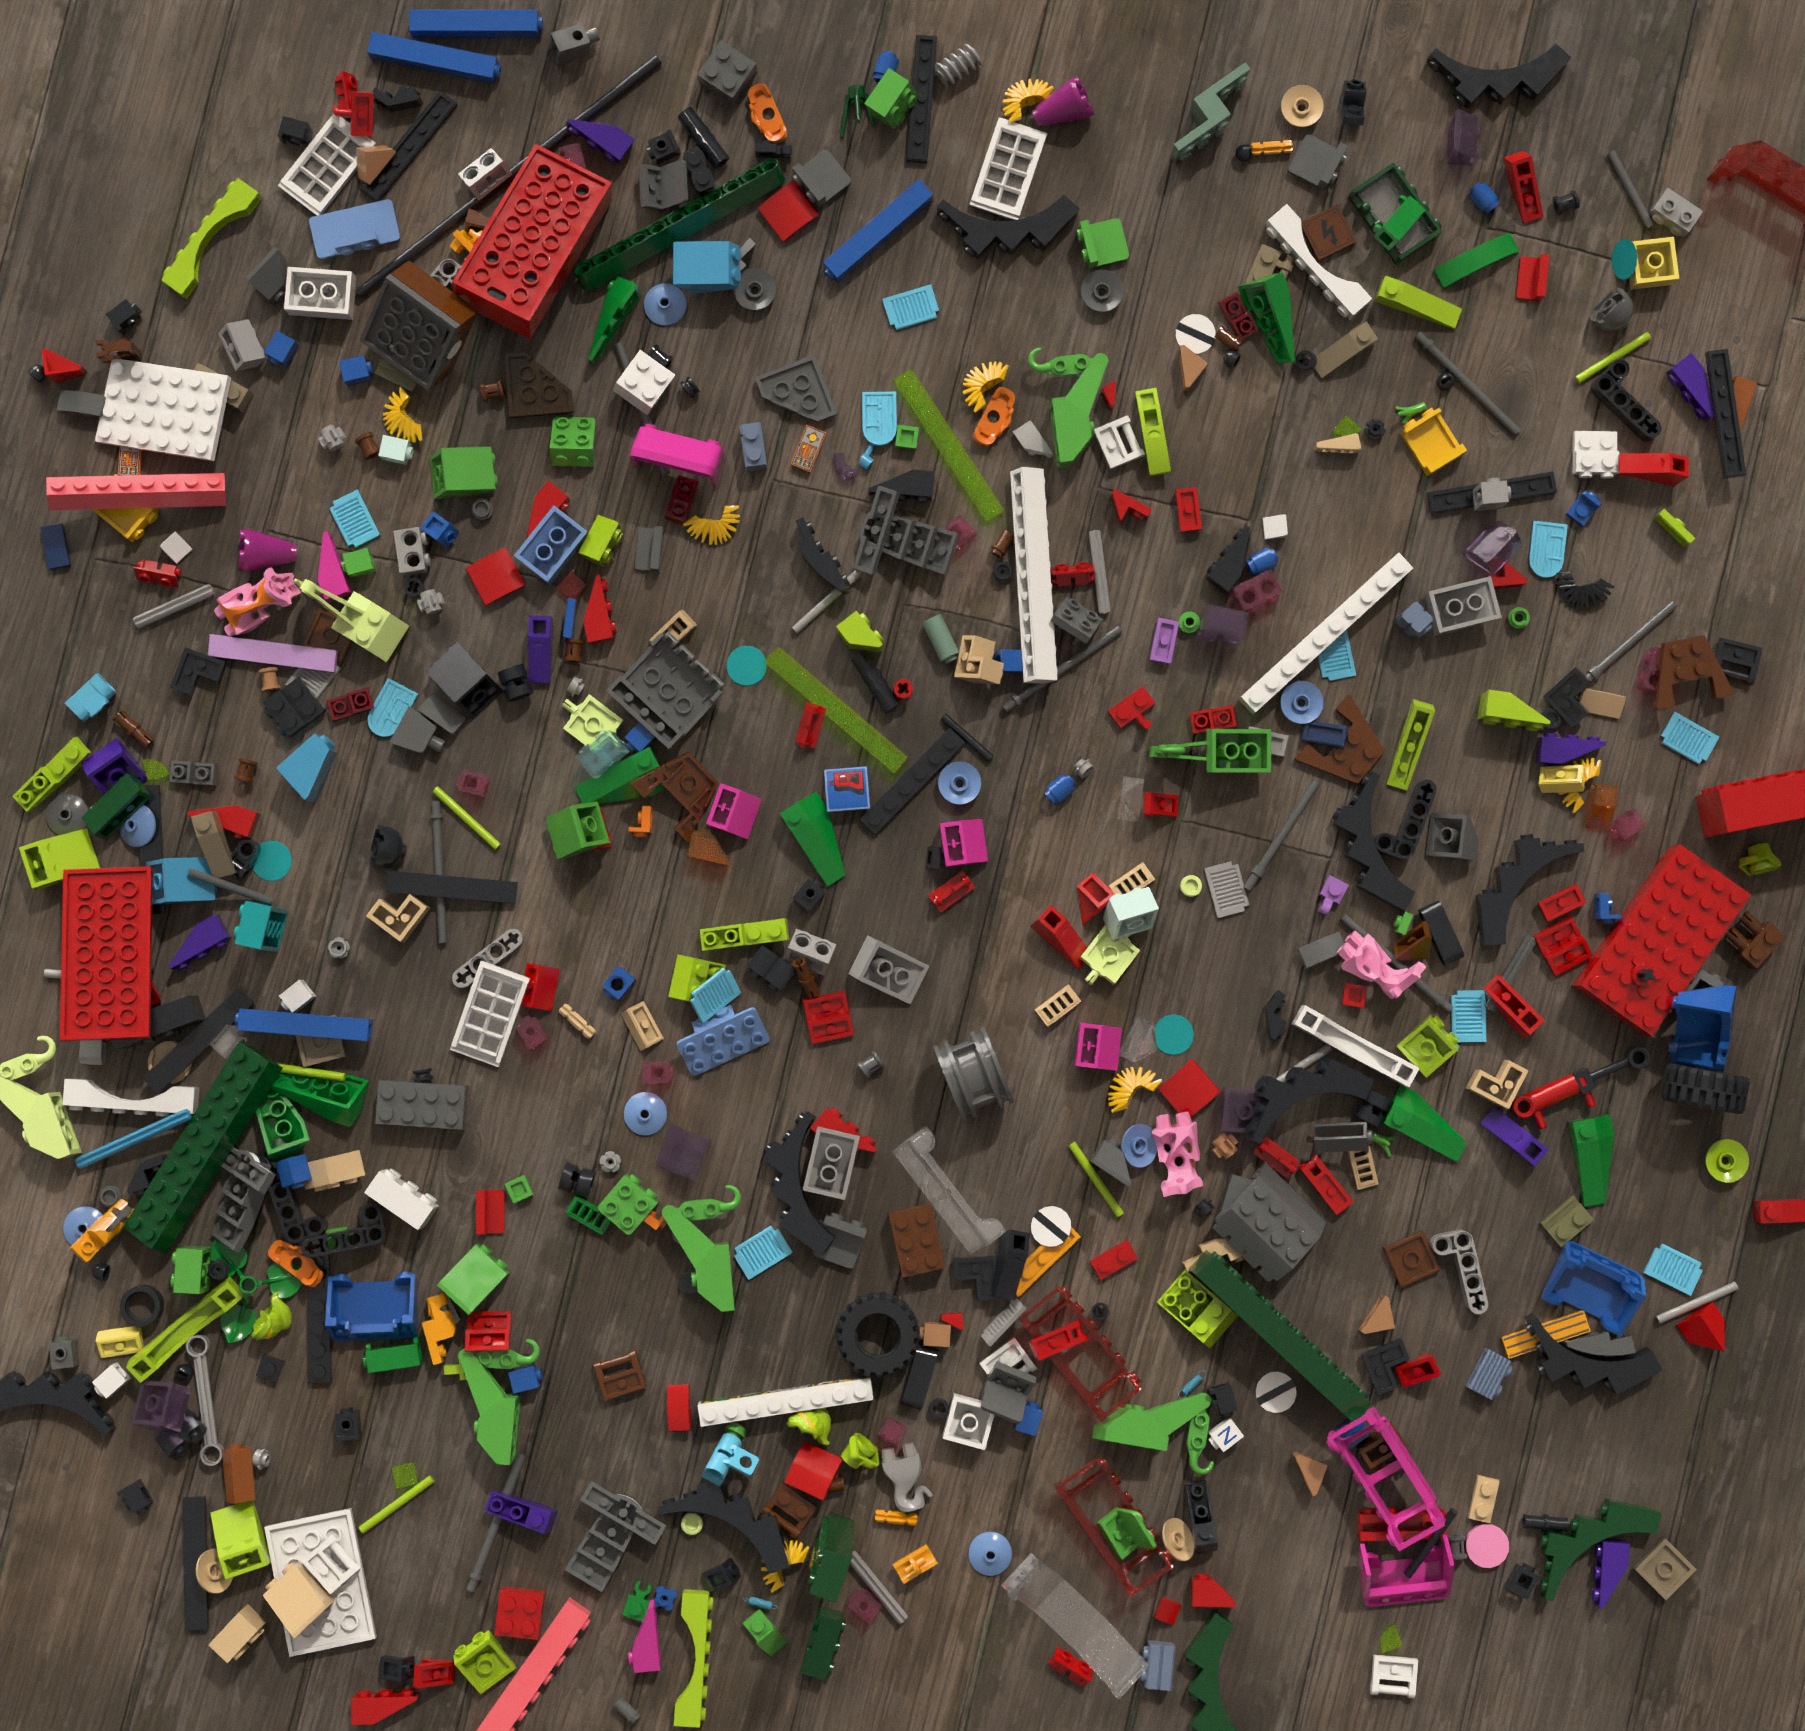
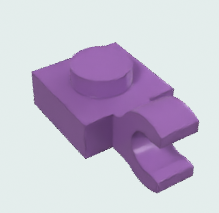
M1329 875L1319 893L1320 896L1324 897V900L1318 911L1326 915L1333 902L1337 905L1340 904L1349 885Z

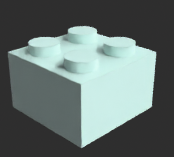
M1149 887L1143 889L1135 888L1130 893L1113 895L1108 901L1103 920L1112 940L1152 929L1159 908Z

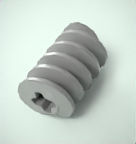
M965 44L963 50H956V55L951 53L949 60L943 58L942 64L937 62L935 70L941 83L948 89L947 81L954 85L955 76L961 80V72L969 75L968 67L975 71V63L977 62L980 66H983V62L975 49Z

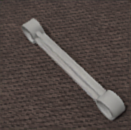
M197 1334L189 1338L186 1343V1350L194 1359L201 1421L207 1427L204 1433L205 1446L201 1450L200 1457L204 1464L214 1466L223 1460L222 1450L224 1448L217 1441L206 1357L211 1343L207 1336ZM201 1338L205 1342V1350L202 1353L193 1351L191 1347L193 1339ZM214 1446L219 1450L220 1456L217 1461L207 1459L205 1452L208 1447Z

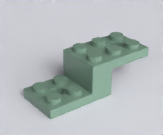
M1246 62L1193 99L1189 112L1199 127L1174 143L1170 154L1174 163L1178 160H1186L1192 155L1191 151L1195 148H1203L1209 143L1208 139L1212 136L1218 137L1226 131L1225 127L1229 124L1228 121L1231 113L1223 102L1227 100L1228 94L1232 91L1236 93L1245 87V82L1250 72V67Z

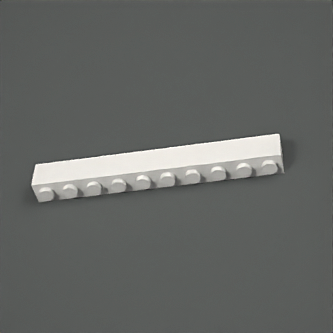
M1021 467L1010 471L1023 678L1024 683L1045 684L1056 681L1058 672L1054 637L1055 626L1050 621L1053 617L1045 478L1044 469Z
M1400 553L1396 554L1238 700L1252 715L1257 712L1408 574L1413 567Z

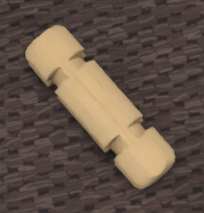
M564 1004L559 1009V1013L563 1017H567V1021L578 1031H582V1034L587 1039H590L595 1034V1029L591 1025L588 1026L587 1022L578 1013L573 1012L568 1004Z

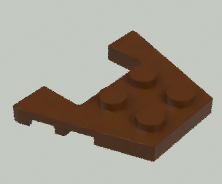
M1705 635L1661 643L1658 671L1660 672L1658 684L1656 685L1657 696L1656 702L1653 705L1654 710L1675 707L1672 684L1706 677L1710 681L1713 699L1734 695V691Z
M1348 694L1335 709L1351 723L1345 748L1333 747L1323 757L1307 743L1295 757V760L1358 784L1385 750L1352 697Z
M686 752L635 779L630 785L641 797L645 798L660 783L688 812L673 829L689 843L696 825L699 824L700 817L705 807L708 806L719 782L690 752Z

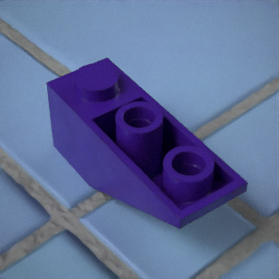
M568 119L566 126L569 127L567 130L576 137L580 135L586 140L585 143L594 150L598 148L604 153L603 157L611 163L615 161L619 164L634 142L631 136L617 126Z
M1690 353L1666 373L1669 382L1673 386H1677L1682 392L1681 396L1684 401L1690 403L1695 409L1696 416L1706 423L1714 417L1706 373L1703 366Z
M529 615L528 660L530 683H551L553 618L551 616Z
M1544 733V736L1537 738L1536 764L1557 766L1605 746L1606 742L1600 741L1599 737H1587V740H1581L1577 735H1566L1565 738H1557V734Z
M214 914L195 925L170 963V969H178L180 971L190 965L189 961L195 958L200 960L209 955L208 951L215 947L217 950L228 944L227 940L232 937L219 915Z
M1495 1107L1480 1122V1124L1530 1166H1536L1548 1151L1531 1134Z
M492 1490L484 1512L545 1534L552 1531L558 1510L537 1502Z
M1604 1539L1595 1545L1594 1553L1597 1558V1566H1594L1593 1578L1596 1580V1587L1592 1589V1601L1599 1608L1605 1606L1628 1568L1630 1544L1625 1540Z

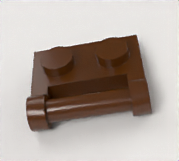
M635 1349L629 1351V1354L601 1362L599 1360L594 1362V1368L604 1400L647 1387ZM632 1362L633 1368L605 1377L604 1370Z
M782 1481L759 1515L770 1513L771 1517L777 1515L780 1527L790 1533V1537L795 1540L818 1506ZM774 1504L799 1521L796 1527L771 1510Z

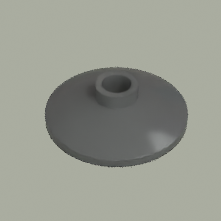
M749 268L741 272L739 289H733L735 299L742 307L756 311L764 309L771 304L776 294V285L773 277L767 271L760 268ZM758 288L759 292L758 294H752L751 290Z
M1109 270L1091 272L1086 276L1081 286V296L1084 303L1090 309L1097 312L1113 310L1119 305L1123 297L1124 289L1120 278ZM1102 289L1105 291L1106 294L1104 296H1100L1098 294V291Z
M62 794L55 797L49 803L46 810V821L50 829L58 835L82 830L87 826L82 817L89 809L86 802L79 796ZM68 811L69 816L64 819L62 813Z

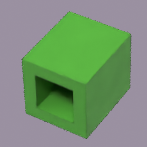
M368 548L343 554L344 561H341L342 569L351 578L376 572L372 552Z

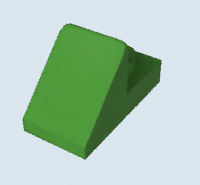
M760 1608L743 1622V1625L757 1640L756 1644L770 1656L788 1642Z

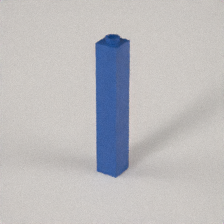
M409 10V31L412 38H539V30H543V17H539L537 10Z
M371 32L367 53L370 59L491 84H495L496 78H499L501 75V65H499L497 57Z
M918 179L823 262V267L825 268L823 272L830 280L834 279L837 283L841 281L933 201V193Z
M239 1008V1013H236L235 1025L238 1026L237 1030L371 1041L373 1020Z

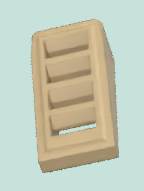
M1357 433L1320 441L1313 447L1314 451L1356 454L1362 450Z
M680 610L650 641L652 642L658 634H665L668 630L680 642L697 624L684 610ZM680 618H681L682 621L688 626L686 629H685V627L678 621ZM673 624L681 631L680 634L673 629Z
M1142 862L1110 884L1108 888L1115 894H1122L1116 886L1120 883L1125 892L1130 893L1131 891L1124 883L1125 879L1135 889L1144 888L1154 881L1155 878L1144 862ZM1140 869L1148 879L1145 882L1137 872ZM1132 874L1135 875L1140 883L1138 887L1130 877Z
M1068 984L1034 1011L1046 1027H1049L1079 1004L1081 1000ZM1067 992L1074 1002L1070 1004L1063 993ZM1058 997H1060L1067 1006L1065 1009H1063L1059 1002L1056 1000ZM1053 1002L1060 1011L1058 1014L1049 1005ZM1045 1007L1052 1014L1053 1018L1049 1019L1043 1011Z
M1370 1146L1369 1153L1364 1151L1365 1155L1355 1157L1354 1153L1362 1151H1347L1357 1190L1378 1185ZM1367 1159V1163L1357 1166V1161ZM1369 1167L1370 1171L1361 1174L1358 1173V1170ZM1371 1175L1372 1180L1360 1182V1178Z

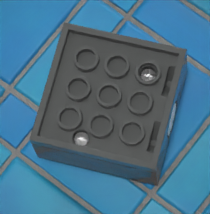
M407 261L385 277L360 341L429 391L451 374L478 314V310L411 261Z

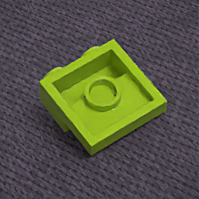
M1431 1015L1426 1017L1410 1034L1397 1044V1048L1416 1067L1420 1068L1419 1071L1426 1078L1455 1054L1460 1047L1457 1044L1459 1039L1452 1032L1448 1034L1443 1029L1444 1023L1437 1016L1433 1018Z
M489 1630L485 1633H477L472 1639L473 1642L467 1646H459L453 1656L455 1666L480 1694L516 1669L515 1663L504 1652L500 1642Z

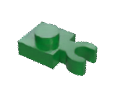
M638 1580L635 1584L636 1595L633 1593L629 1594L622 1615L642 1622L650 1602L645 1596L650 1593L652 1584L649 1583L646 1590H641V1580Z

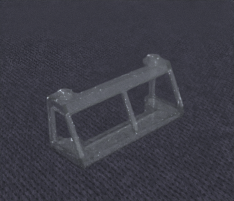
M925 1125L893 1149L892 1152L971 1255L991 1244L1004 1234L1006 1229L998 1219L988 1218L985 1220L983 1217L981 1219L977 1217L929 1154L935 1146V1137L927 1125Z

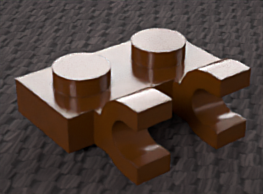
M101 339L95 340L96 345L101 346L103 350L102 352H96V355L99 359L102 358L104 363H110L113 359H142L141 350L128 339H117L116 343L109 344Z

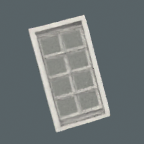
M332 115L282 178L278 186L315 215H321L356 172V148L375 146L376 143L367 136H351L350 123L342 117Z
M999 117L969 206L1011 220H1018L1047 133L1015 122L1008 123V120Z
M481 961L450 1050L499 1067L530 978Z

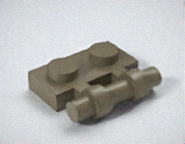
M1262 244L1245 283L1271 275L1274 268L1279 269L1280 273L1283 272L1286 279L1288 273H1291L1293 270L1292 264L1295 258L1287 255L1285 261L1282 262L1278 260L1281 255L1280 251Z

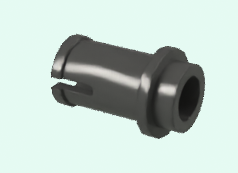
M623 1697L613 1706L627 1720L626 1723L630 1722L633 1724L641 1715L638 1712L639 1709L635 1710Z

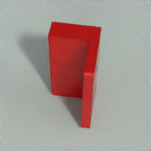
M1541 254L1538 258L1525 256L1520 258L1516 299L1539 302L1544 299L1550 255Z
M527 963L524 976L530 978L521 1006L552 1011L560 970L558 968Z
M477 1190L476 1235L504 1233L505 1190Z

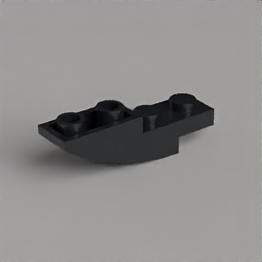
M803 517L796 520L804 538L797 545L808 564L828 585L845 595L849 594L847 587L850 586L846 575H841L838 570L841 565L837 556L832 557L829 551L821 555L825 551L819 540L814 541L812 534L815 531L810 521L806 523Z

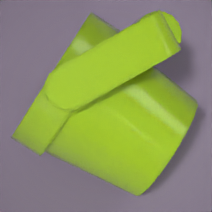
M1769 843L1747 848L1748 856L1739 859V868L1748 876L1767 873L1781 866L1780 860L1772 853Z
M856 1432L850 1437L848 1445L842 1452V1459L854 1469H858L861 1465L870 1469L879 1466L877 1446H874L865 1436Z

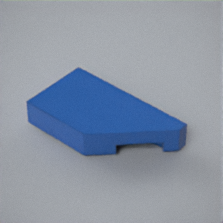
M568 598L563 637L565 639H574L576 599Z

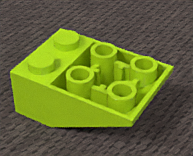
M1488 690L1480 695L1477 720H1483L1485 725L1504 723V727L1517 728V726H1525V730L1538 731L1550 725V721L1512 693Z
M88 828L19 847L32 889L40 890L63 882V870L100 868Z
M1186 1270L1179 1275L1157 1301L1160 1306L1209 1348L1215 1344L1238 1317L1234 1311Z
M254 1501L237 1503L210 1513L218 1558L225 1580L271 1563L268 1545Z

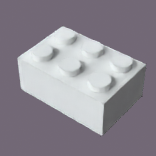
M288 267L284 310L289 315L353 320L356 277L351 271Z
M394 1169L379 1171L364 1193L415 1229L420 1230L424 1228L439 1207L435 1203L437 1200L428 1193L424 1195L417 1191L419 1187L411 1181L404 1182L400 1179L401 1174Z

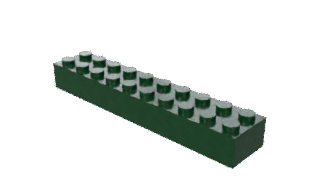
M239 1041L123 1226L127 1231L153 1250L164 1253L169 1251L283 1067L256 1048Z
M1206 1250L1189 1270L1351 1422L1360 1418L1372 1405L1367 1400L1369 1395L1355 1383L1351 1385L1354 1381L1340 1369L1336 1371L1335 1369L1338 1366L1324 1354L1320 1356L1322 1351L1310 1340L1304 1341L1306 1336L1294 1325L1289 1327L1288 1325L1291 1322L1278 1310L1273 1312L1275 1307L1262 1295L1258 1298L1259 1292L1246 1280L1242 1283L1243 1277L1231 1266L1226 1268L1225 1266L1228 1263L1215 1251L1211 1254Z
M830 1512L828 1517H823L819 1537L816 1536L812 1547L807 1585L810 1586V1594L836 1603L852 1560L854 1520Z

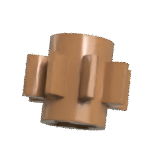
M1222 1133L1212 1142L1215 1146L1212 1151L1218 1158L1223 1156L1225 1159H1228L1238 1150L1235 1146L1238 1141L1232 1134L1227 1136L1225 1133Z

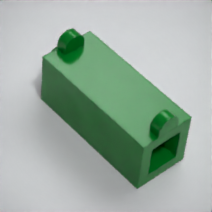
M1401 195L1398 198V202L1401 205L1383 226L1376 224L1373 227V231L1376 233L1373 237L1388 251L1399 242L1425 211L1412 196L1406 198L1404 195Z
M418 1336L413 1337V1343L373 1349L371 1343L366 1344V1355H363L364 1368H368V1373L423 1364L421 1342H419Z

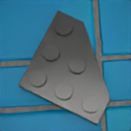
M815 355L755 377L764 400L816 423L837 416Z

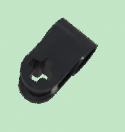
M254 840L241 841L231 854L236 871L234 875L237 876L239 881H242L247 876L251 866L260 855L261 847ZM247 844H251L253 847V852L249 856L245 853V846Z

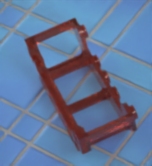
M1762 140L1731 147L1726 156L1717 161L1707 177L1708 181L1716 185L1720 178L1727 177V180L1731 181L1737 173L1805 215V167Z
M1057 1284L1044 1298L1028 1311L1023 1312L1018 1317V1320L1035 1339L1043 1335L1040 1331L1042 1324L1064 1306H1071L1090 1330L1089 1335H1087L1089 1340L1075 1345L1064 1355L1056 1353L1049 1357L1102 1422L1142 1389L1139 1385L1142 1381L1134 1371L1132 1373L1128 1372L1123 1365L1126 1361L1119 1352L1116 1354L1112 1352L1109 1348L1112 1344L1105 1335L1099 1336L1096 1332L1098 1326L1091 1318L1087 1320L1082 1315L1085 1310L1077 1301L1073 1303L1070 1300L1072 1294L1065 1286L1060 1288ZM1059 1292L1062 1300L1038 1320L1032 1321L1028 1317ZM1098 1341L1117 1363L1119 1369L1096 1389L1089 1391L1070 1369L1069 1362L1093 1342ZM1128 1377L1135 1388L1105 1412L1097 1402L1098 1397L1121 1378Z
M1095 1455L1092 1461L1065 1480L1055 1483L1054 1487L1114 1571L1128 1595L1132 1597L1172 1569L1171 1561L1173 1557L1167 1548L1164 1550L1161 1548L1156 1540L1159 1536L1153 1527L1148 1528L1145 1525L1154 1535V1542L1157 1547L1153 1550L1144 1548L1126 1562H1118L1102 1539L1100 1528L1098 1525L1091 1523L1075 1500V1495L1105 1475L1125 1502L1121 1508L1139 1512L1144 1521L1146 1517L1139 1508L1137 1510L1134 1509L1131 1504L1134 1501L1127 1490L1123 1492L1118 1486L1121 1484V1481L1115 1472L1109 1473L1110 1466L1104 1457L1099 1459ZM1096 1463L1100 1467L1098 1471L1074 1488L1068 1489L1065 1486ZM1154 1552H1159L1167 1565L1135 1587L1127 1575L1128 1571Z

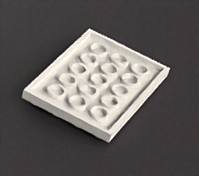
M113 359L104 394L106 397L102 417L99 418L95 442L214 461L231 377L202 371Z
M352 1508L265 1526L273 1575L277 1580L284 1576L282 1571L290 1563L293 1565L299 1561L302 1563L303 1559L332 1534L337 1538L336 1542L349 1557L361 1566L330 1594L335 1600L299 1635L293 1638L284 1626L289 1657L376 1639L377 1635ZM328 1546L324 1551L345 1573L348 1568Z

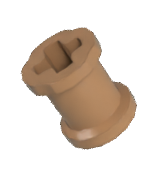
M277 667L258 670L262 676V692H273L281 689L277 681Z

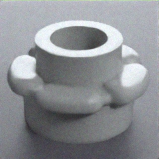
M574 677L570 683L567 692L572 694L571 697L574 694L580 695L585 686L582 683V678Z
M1079 760L1074 766V774L1081 779L1085 778L1093 770L1094 766L1090 763L1091 760Z
M337 937L330 941L328 949L332 957L344 958L347 956L350 946L343 938Z
M608 1151L605 1155L601 1156L600 1165H602L603 1171L607 1173L610 1171L616 1172L620 1168L621 1158L618 1154Z
M257 1449L255 1451L252 1465L257 1467L258 1470L268 1467L271 1460L268 1450Z

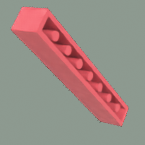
M224 473L46 477L49 510L226 506Z
M569 1597L476 1731L515 1730L512 1727L515 1721L521 1722L528 1711L525 1709L529 1702L533 1704L539 1696L538 1688L541 1684L546 1686L553 1676L550 1673L552 1668L560 1666L566 1657L563 1655L566 1648L572 1649L578 1640L575 1635L580 1629L584 1631L591 1620L588 1617L591 1612Z

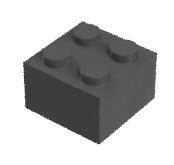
M720 40L697 74L698 82L734 106L757 73V65L754 61Z

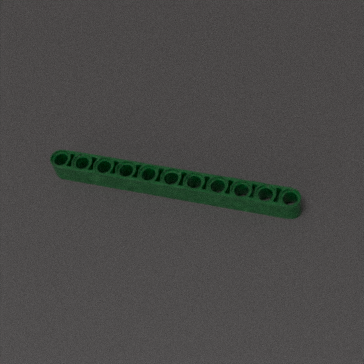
M768 159L578 264L574 268V274L582 289L585 291L595 289L671 247L673 242H680L779 187L785 182V176L778 160Z

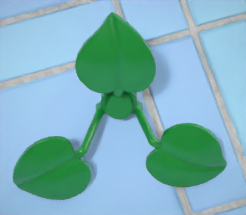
M215 1240L212 1243L211 1261H216L217 1259L225 1260L230 1268L226 1278L232 1277L237 1272L241 1279L239 1287L244 1293L243 1306L235 1304L220 1316L221 1328L227 1341L234 1343L246 1338L253 1331V1325L258 1319L257 1313L253 1309H246L248 1295L255 1293L259 1285L270 1284L272 1294L278 1292L279 1298H288L299 1290L302 1282L277 1263L271 1265L267 1270L270 1280L257 1281L254 1277H245L240 1270L247 1263L245 1248L242 1247L239 1253L221 1241ZM292 1264L294 1270L300 1269L299 1266Z

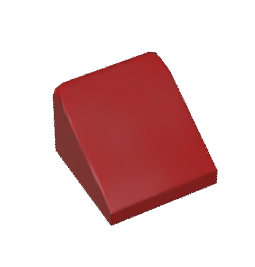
M1116 381L1102 387L1100 391L1110 411L1115 405Z
M961 1312L941 1314V1320L964 1331L963 1314Z
M1161 1596L1154 1613V1619L1174 1625L1182 1604Z

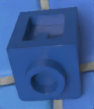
M1584 491L1565 514L1583 527L1602 503L1598 501L1599 497L1596 494Z
M434 511L421 526L424 532L437 540L445 548H448L459 534V531Z
M1609 893L1595 894V920H1602V924H1615V920L1622 919L1621 914L1609 915V911L1612 909V900L1609 898Z

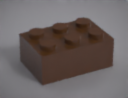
M931 1203L888 1212L902 1277L945 1268Z

